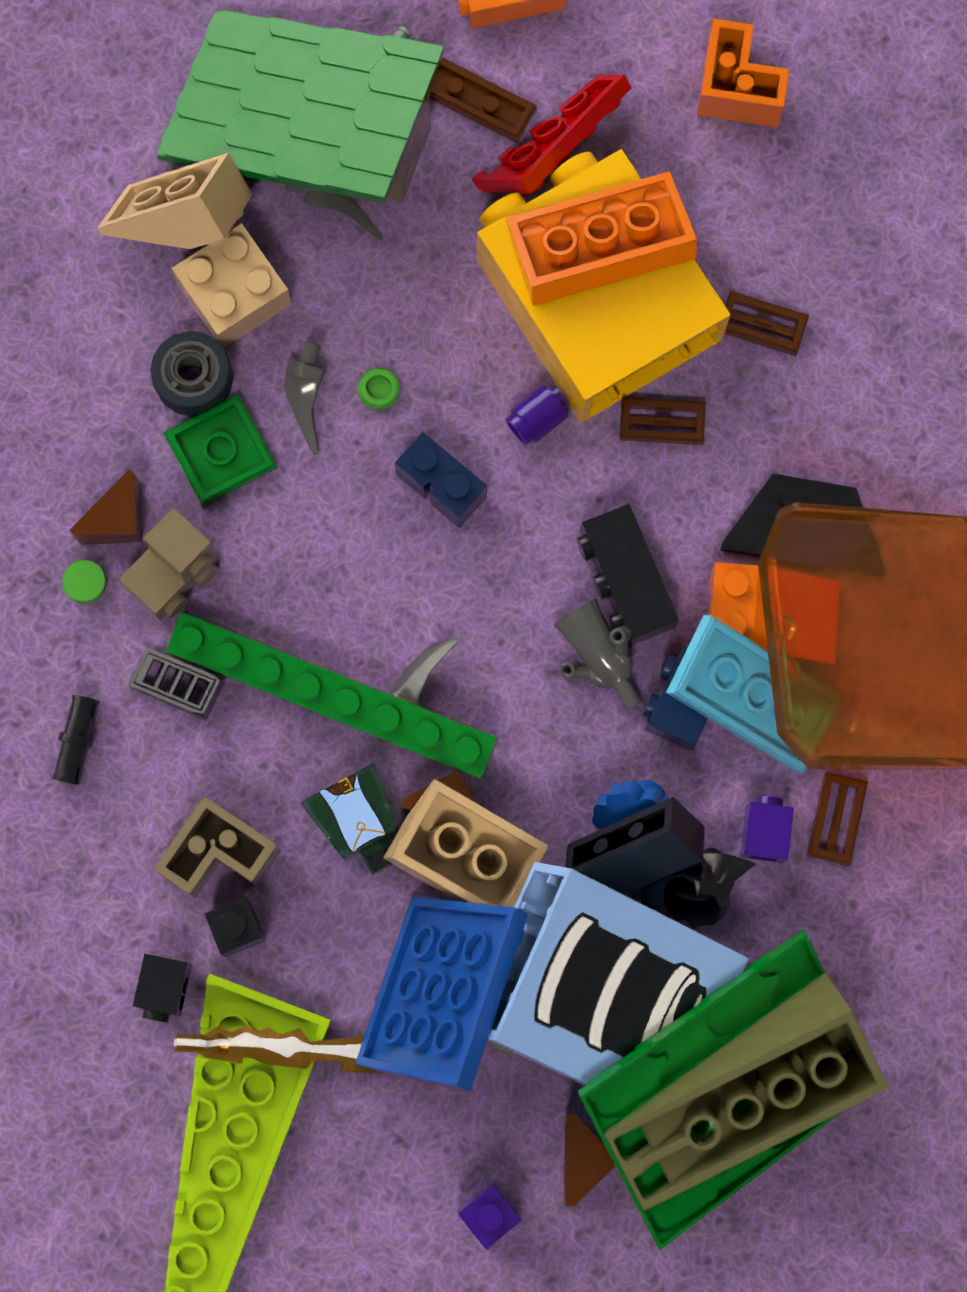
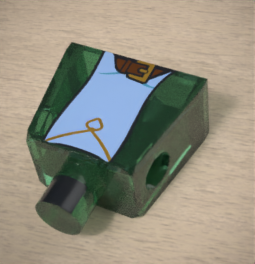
M374 763L301 802L306 813L345 862L361 854L372 875L378 874L393 865L383 859L388 850L384 841L395 836L398 829Z

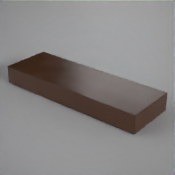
M444 58L441 59L429 90L431 100L515 143H518L537 110V105Z

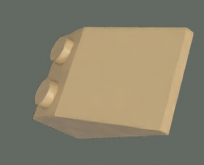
M226 153L128 185L97 229L104 236L185 249H193L206 244L208 247H215L229 238V231L235 222L243 216V209L251 199L252 193L231 155Z

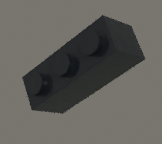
M630 504L583 521L580 529L582 536L577 537L576 541L585 561L592 559L598 574L592 576L600 599L608 598L614 613L609 615L612 629L626 626L631 630L628 647L675 629L679 619Z
M671 797L567 844L565 868L573 869L625 895L703 861L705 826L674 797Z

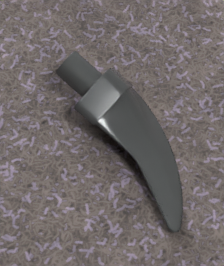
M286 185L287 191L304 195L303 200L306 205L344 213L355 220L376 239L383 240L380 231L352 197Z
M305 341L300 360L289 358L285 371L284 388L302 434L311 452L317 455L319 449L312 418V407L325 369L316 366L321 346Z
M455 637L446 640L421 654L405 669L389 693L419 705L420 697L430 672L457 645L459 639Z

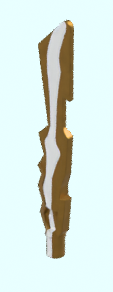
M245 1025L233 1032L216 1027L206 1034L176 1033L174 1037L175 1052L197 1053L209 1059L242 1064L243 1058H251L267 1065L307 1069L312 1061L342 1063L341 1072L387 1074L369 1070L355 1064L364 1036L311 1042L300 1028L279 1035L267 1026L258 1031Z

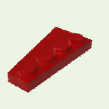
M597 75L558 107L562 114L561 116L552 117L544 122L541 121L529 132L533 139L516 150L510 147L498 157L501 165L493 172L487 174L486 171L482 170L471 180L475 186L482 192L521 193L529 195L538 191L545 184V178L556 167L561 166L570 158V152L581 141L587 139L595 132V126L605 115L610 114L620 106V100L632 88L625 75Z

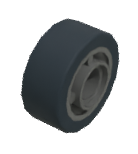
M187 331L174 334L161 343L152 358L150 373L155 391L164 405L178 414L194 417L200 413L207 412L225 401L231 392L233 374L228 354L217 340L205 333ZM197 367L202 370V374L196 380L187 381L182 379V374L188 368Z

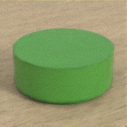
M370 369L359 380V398L371 410H387L399 398V381L394 373L388 369Z
M79 560L72 563L65 570L62 584L66 594L73 601L80 604H90L103 596L107 587V579L98 564L90 560Z

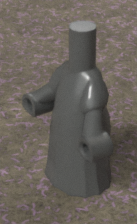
M593 599L575 609L554 625L588 666H581L574 659L567 661L559 669L562 677L566 679L572 677L587 679L598 687L614 688L627 710L642 702L629 681L633 670V662L627 648L628 641L631 638V630L626 626H621L611 631L600 610L597 599Z

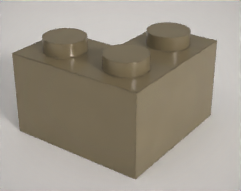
M174 507L143 538L148 547L147 551L118 579L122 586L159 621L166 615L170 618L175 617L188 603V598L185 596L196 584L200 587L205 586L216 575L218 568L215 565L220 561L211 541Z
M204 796L153 870L196 899L220 863L257 886L281 849L277 844Z

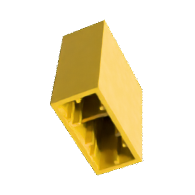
M622 149L599 162L592 152L580 153L567 160L555 170L550 178L554 186L551 190L528 203L521 193L509 194L489 206L479 218L483 229L477 232V262L553 381L567 399L569 406L580 423L592 418L619 402L622 397L629 396L722 341L731 316L694 259L534 306L532 305L510 237L506 218L640 180V176Z

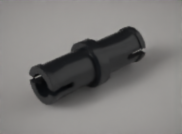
M72 695L65 731L60 732L58 741H62L52 779L79 785L87 747L92 748L94 740L90 738L100 701L84 696Z

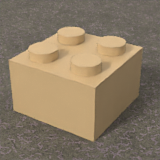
M242 223L230 230L229 238L215 247L205 246L171 268L176 284L223 349L291 305L288 288Z

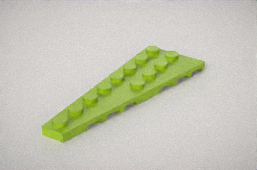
M209 973L206 980L200 1034H206L216 1027L233 1032L245 1025L258 1031L267 1026L279 1035L300 1028L305 1036L313 1042L325 1039L332 1020ZM197 1054V1057H195L194 1079L186 1122L180 1166V1181L175 1202V1217L171 1244L169 1246V1261L164 1292L228 1291L316 1061H312L307 1069L267 1065L251 1058H243V1063L239 1064L204 1058L200 1054Z

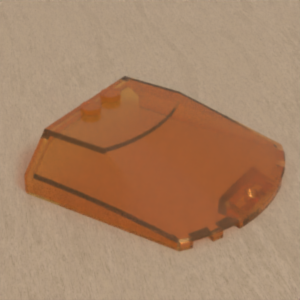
M795 502L779 509L758 562L777 735L808 769H967V518L955 515Z

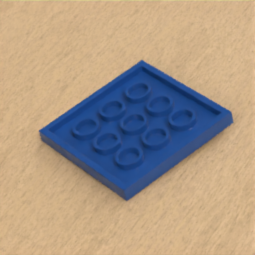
M411 897L355 1064L377 1072L471 1092L517 948L524 936V927L529 913L516 907Z

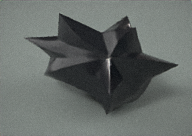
M708 848L704 851L703 861L644 886L641 904L648 908L665 907L676 922L684 920L693 929L705 925L713 926L723 918L730 906L731 890L735 881L756 864L733 855L722 854L716 848Z

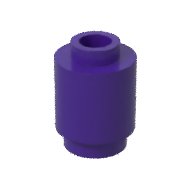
M542 384L511 409L512 414L505 421L514 435L526 446L531 441L538 442L567 419L568 414L565 409L569 406V403L558 388L553 386L548 389Z

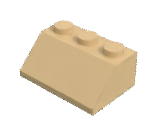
M434 779L403 821L383 859L456 901L514 907L534 862L540 863L548 845Z

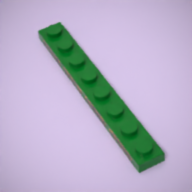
M180 611L165 651L480 779L484 778L499 740V737L187 612Z

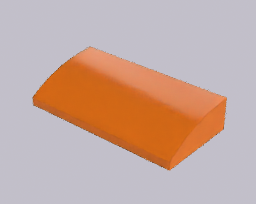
M670 171L506 218L516 257L533 306L697 259V237Z

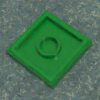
M238 394L221 402L211 410L200 413L163 432L202 507L277 469L276 463Z

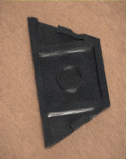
M779 474L771 475L725 537L720 551L877 578H882L884 568L856 487Z

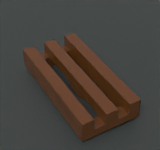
M733 291L729 292L725 307L731 314V320L792 338L793 340L789 342L732 323H728L724 334L786 354L797 355L809 315ZM734 304L797 323L798 325L796 330L732 309Z
M622 397L619 440L703 445L706 402ZM630 409L696 413V419L630 416ZM629 425L691 428L696 430L695 433L629 429Z
M827 771L824 773L807 857L818 858L848 867L851 865L868 781ZM836 783L840 784L826 850L818 848L832 784ZM848 787L856 788L843 853L839 854L835 853V847Z

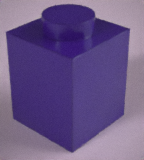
M758 796L757 802L750 801L745 810L740 857L776 863L787 861L794 807L783 806V799L770 796Z
M493 1183L458 1211L460 1218L486 1250L522 1221Z

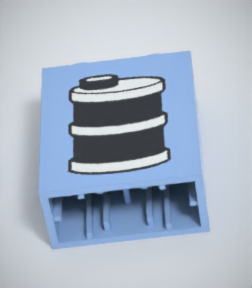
M534 862L514 906L529 913L524 927V936L517 948L488 1041L585 1086L590 1079L636 1050L635 1046L698 1006L703 998L743 973L748 958L573 869Z

